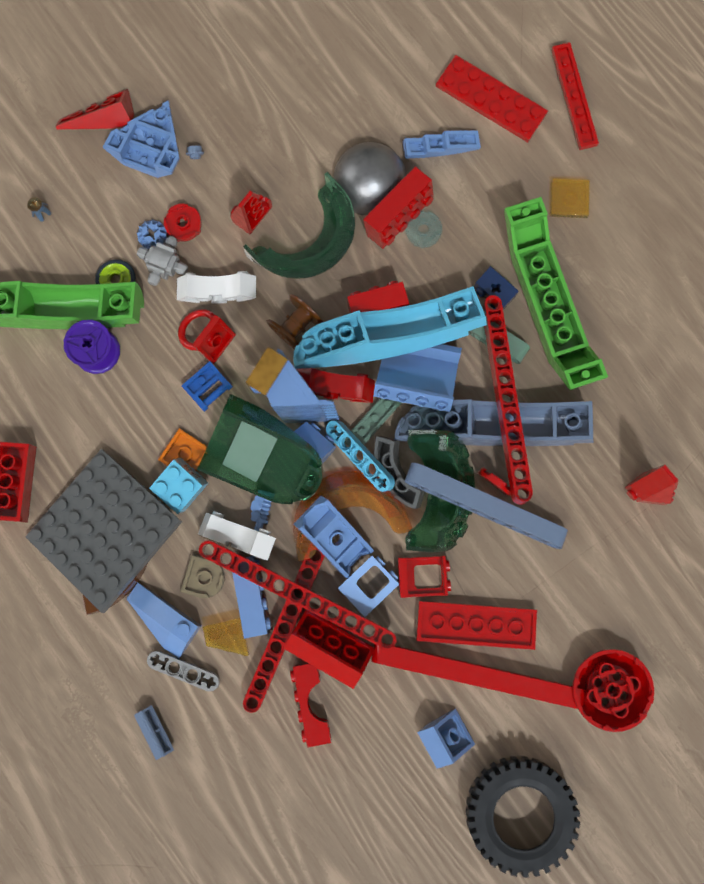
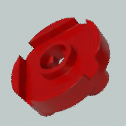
M177 204L167 211L168 214L166 218L164 217V227L168 235L176 238L177 242L190 241L201 233L202 220L194 207L192 208L187 204ZM181 219L188 221L183 227L178 225Z

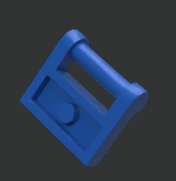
M210 361L182 385L183 389L204 412L220 395L233 387ZM217 381H220L222 385L202 401L199 398Z

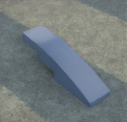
M478 130L444 131L442 134H424L422 138H405L402 141L405 159L452 155L481 148Z

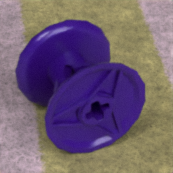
M81 320L73 324L64 337V351L67 357L86 372L102 374L111 370L119 359L120 344L117 338L100 322Z

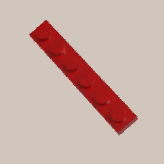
M571 43L553 46L551 51L579 150L596 147L599 142Z

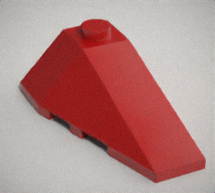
M662 465L641 473L625 488L627 489V495L633 501L667 505L671 504L674 500L672 497L675 496L674 490L677 489L679 480L666 465Z

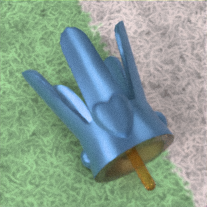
M37 197L29 199L27 207L31 210L32 217H34L35 213L37 218L43 222L44 219L41 211L48 215H51V212L44 206H47L46 203L41 202Z

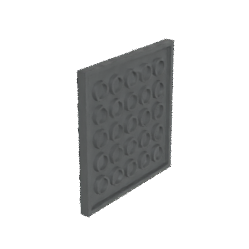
M101 449L25 537L101 613H105L179 527L182 521L105 450Z

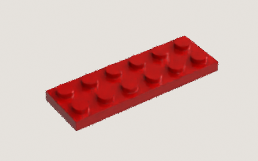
M455 55L436 83V87L527 143L548 113L547 109Z
M419 601L416 641L535 650L537 610Z

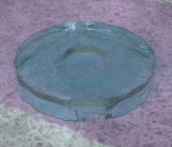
M421 211L415 220L411 219L408 222V226L405 229L406 237L416 247L429 248L440 240L442 223L435 214ZM422 225L429 228V231L425 234L419 231V227Z

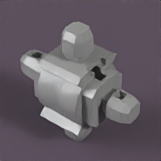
M169 236L164 244L157 242L156 247L152 245L150 249L144 247L138 249L137 256L145 261L150 273L148 276V283L150 285L156 286L161 278L168 280L169 276L173 277L175 273L180 275L187 273L188 266L180 262L176 251V238Z

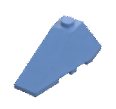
M137 582L127 597L128 602L161 646L180 659L202 625L139 582Z

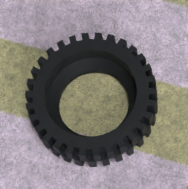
M510 756V760L505 758L499 759L500 763L497 765L495 762L491 763V768L488 771L484 768L481 771L482 776L475 778V786L470 787V797H467L466 800L468 806L466 808V821L471 837L485 860L488 859L490 865L494 868L498 866L499 870L505 874L508 870L511 876L517 877V874L521 873L523 878H529V872H532L534 877L540 876L539 870L542 869L547 874L551 872L550 865L554 864L556 868L561 865L558 861L560 857L564 860L569 857L566 850L570 849L573 851L575 847L572 839L578 840L579 834L576 832V828L580 829V821L577 819V817H580V810L576 807L578 805L577 800L572 795L573 791L567 785V782L546 763H540L535 758L530 760L527 756H521V759H518L516 756ZM517 787H530L543 793L550 801L554 812V824L550 835L542 844L531 849H517L509 846L499 837L494 826L493 815L497 802L507 791Z

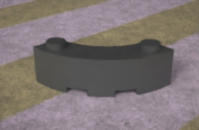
M376 436L374 457L393 476L395 485L390 492L398 501L413 509L421 508L425 491L405 483L406 474L399 460L400 441L384 436ZM382 479V480L384 481V486H387V485L385 484V482H386L387 480H386V479Z

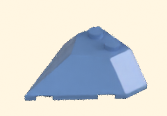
M169 101L162 103L163 106L158 109H151L127 122L128 125L119 130L116 128L111 131L103 148L120 163L156 178L171 175L180 158Z

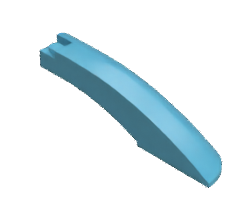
M474 286L433 300L404 307L360 312L359 310L320 323L309 329L302 336L303 339L299 345L295 347L293 356L295 369L341 366L416 352L468 336V331L487 325L486 316Z

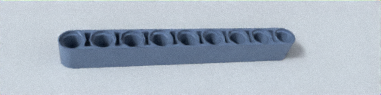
M414 462L411 463L405 483L550 547L562 549L568 532L566 528L426 466Z

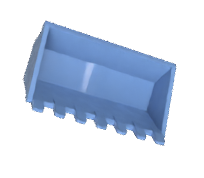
M277 349V353L288 359L280 349ZM288 360L267 393L272 408L284 423L339 421L334 402L318 400ZM250 387V389H251L253 392H255V394H256V393H257V394H258V393H259V394H262V393L258 392L257 390H255L254 388Z

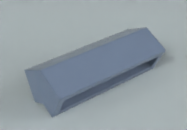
M152 705L134 715L156 760L174 751Z

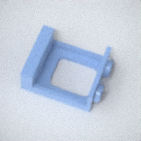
M371 556L338 587L364 617L399 585L397 582L399 578L392 570L387 572L384 569L385 563L378 556L376 558ZM372 566H377L387 576L389 583L374 598L370 599L357 586L356 582Z

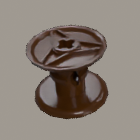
M290 294V301L297 309L290 316H286L287 320L281 326L270 319L266 320V322L284 342L295 350L296 345H299L295 338L301 332L304 333L306 331L305 327L310 322L318 325L323 323V320L304 301Z

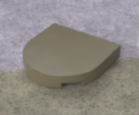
M192 554L180 592L199 598L215 596L220 592L225 581L222 567L203 557Z

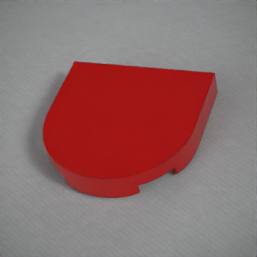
M480 468L477 472L478 475L505 495H511L510 488L506 486L507 483L495 474L487 472L486 468Z

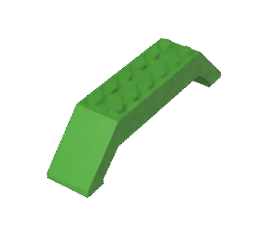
M542 197L505 208L504 213L511 261L549 364L569 390L608 378L602 359H599L588 344L551 244L547 220L548 213Z

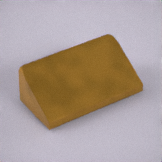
M267 347L248 377L246 384L266 396L288 359Z

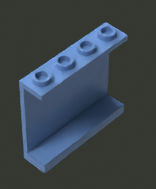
M440 344L416 352L382 359L373 396L450 412L454 399L453 392L462 348Z

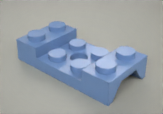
M320 496L293 524L330 561L336 570L347 579L350 577L351 566L361 556L371 554L374 551L323 496ZM339 534L338 542L332 543L333 537Z

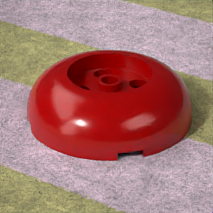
M607 649L595 652L580 664L574 675L572 692L577 709L590 724L602 730L622 732L634 728L646 718L651 704H653L654 683L650 672L637 657L625 651ZM616 672L620 673L619 680L613 679V674ZM596 678H600L602 681L599 687L594 685ZM610 685L613 686L612 692H608ZM577 688L586 690L583 707L579 701ZM622 691L627 693L625 700L620 699ZM604 697L608 699L606 706L601 705V699Z

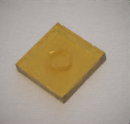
M552 179L550 217L588 218L590 180Z

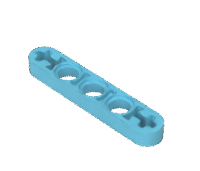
M338 420L330 421L326 426V432L334 440L335 444L377 490L381 492L392 490L395 485L393 476L343 422ZM346 437H349L351 440L350 447H346L344 443ZM359 450L363 453V459L361 461H359L356 456ZM370 464H373L376 468L374 474L369 472ZM382 479H386V480H387V481L385 482V484H386L387 486H383L384 481H383Z

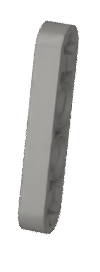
M154 651L147 657V664L150 668L203 690L214 691L220 685V677L216 673L162 651ZM159 655L161 661H166V658L169 660L166 665L162 663L155 665L152 657ZM172 662H177L180 665V670L177 673L171 672L169 668ZM190 669H195L198 672L196 680L188 678L187 674ZM202 672L205 673L203 678L210 679L213 677L216 685L209 687L208 682L204 680L201 681V684L198 683L202 678Z

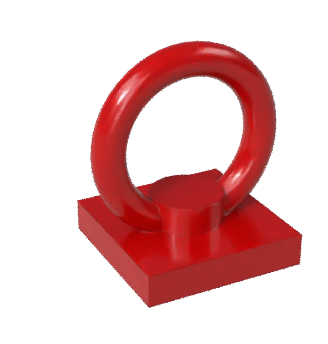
M206 309L195 310L186 315L178 329V338L182 346L188 350L198 351L212 364L217 361L236 336L220 317ZM198 317L209 318L210 322L194 343L189 342L185 335L189 323Z

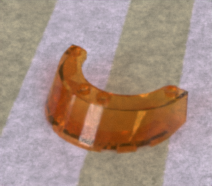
M361 471L337 472L316 482L301 499L294 518L295 523L320 496H323L338 511L348 507L368 508L380 514L395 533L413 532L404 504L398 501L390 491L381 492L377 490ZM294 526L298 561L301 562L313 557L316 553V547Z

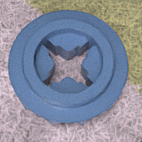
M152 219L151 221H144L139 226L137 237L143 247L150 249L152 245L156 247L157 242L164 244L167 232L160 221ZM148 229H150V230H152L153 232H155V233H154V238H155V240H154L153 238H151V236H147V235H149V232H148L149 230H148Z

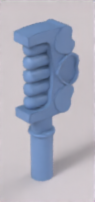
M257 492L255 500L252 501L251 510L253 512H251V520L256 522L255 531H259L260 528H263V524H268L269 522L267 521V516L269 515L268 511H270L269 507H271L272 499H274L272 494Z

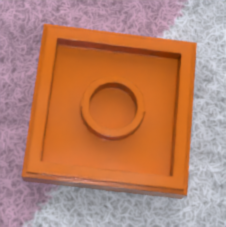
M179 428L158 460L168 466L173 459L182 458L197 472L212 449Z

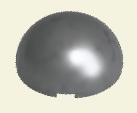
M365 142L349 148L340 157L334 170L333 180L348 196L354 212L360 215H368L406 176V170L400 157L391 148L376 142ZM336 186L337 195L344 205L346 197ZM347 200L345 207L351 210L350 204Z

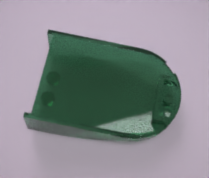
M232 394L228 397L197 470L278 504H293L295 501L309 499L320 487L323 477L321 458L309 443L275 416ZM241 422L279 437L257 482L222 465Z

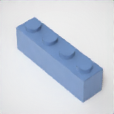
M255 556L246 557L260 564L259 559H256ZM242 562L240 564V571L242 573L248 572L249 564ZM232 572L244 639L268 634L272 626L270 617L266 618L265 610L268 609L267 599L262 596V590H265V588ZM257 574V579L263 582V578L259 579V574Z

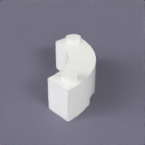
M238 271L237 274L227 276H197L195 273H185V275L177 278V300L200 303V301L212 300V304H220L236 299L237 302L256 298V276L248 274L247 271Z
M215 511L212 514H205L198 535L225 545L231 542V547L268 561L276 539L270 536V531L262 528L259 531H255L223 519V514Z

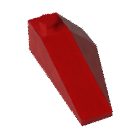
M126 89L106 97L107 100L100 105L95 102L86 108L85 112L78 110L59 119L55 127L57 130L123 128L135 116L130 93Z
M249 191L239 205L232 209L230 215L232 222L250 235L272 208L271 200L258 193Z

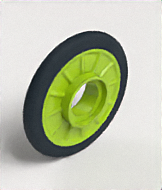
M117 259L102 264L95 276L96 284H111V278L114 275L120 276L118 283L136 282V275L132 266L123 260Z

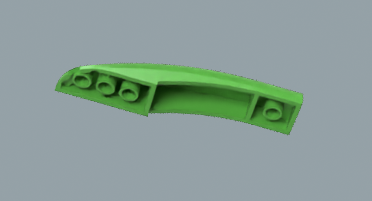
M22 281L0 282V327L69 329L73 324L81 320H94L100 322L106 328L125 327L126 324L139 323L140 308H144L143 293L136 282L92 285L41 284Z

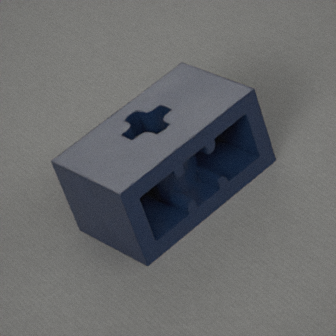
M491 266L474 285L476 294L481 298L484 297L486 299L491 295L498 296L502 301L503 310L519 292ZM489 304L493 309H496L494 305Z

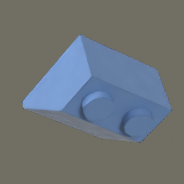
M306 421L290 435V438L321 466L336 449L333 445L335 442L328 435L324 437L320 434L319 431L321 429L313 422L309 424Z
M456 709L428 723L417 732L437 769L453 764L475 745Z

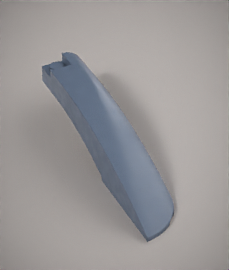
M472 399L453 400L450 412L418 405L412 407L399 421L394 439L397 441L434 444L503 446L496 402L474 401ZM592 401L518 403L525 446L574 445V443H594ZM505 414L507 420L514 421L511 414ZM508 433L511 440H517L514 433Z

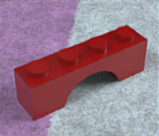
M309 663L294 665L290 675L292 683L296 682L297 690L294 691L295 702L300 704V710L297 713L299 723L303 722L304 730L301 731L302 741L307 743V748L329 744L332 738L328 720L315 715L309 705L310 691L321 681L319 669Z

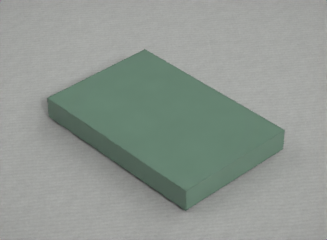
M244 417L222 465L257 482L279 435Z

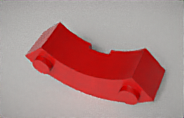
M316 368L296 369L314 395L334 400L340 398L350 400V402L373 403L375 380L368 378L367 374L359 373L357 376L325 372Z

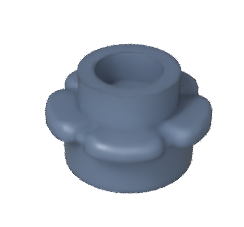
M202 146L187 147L186 155L190 156V159H201V155L204 154Z

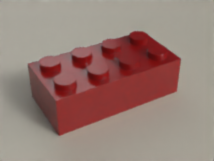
M415 166L363 219L367 236L382 249L391 245L399 232L402 233L407 228L408 223L412 219L415 220L420 215L421 210L432 203L434 198L432 179Z
M0 442V521L28 523L36 446L24 443Z
M308 610L304 612L284 647L288 652L352 689L355 688L375 650L372 646Z

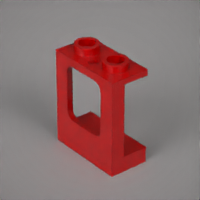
M446 556L398 558L400 598L448 596V591H451L450 579L447 580V572H450L449 560H446ZM440 565L441 587L417 589L415 587V566Z

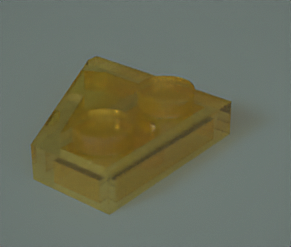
M240 618L202 627L207 647L249 656L247 641L243 636Z

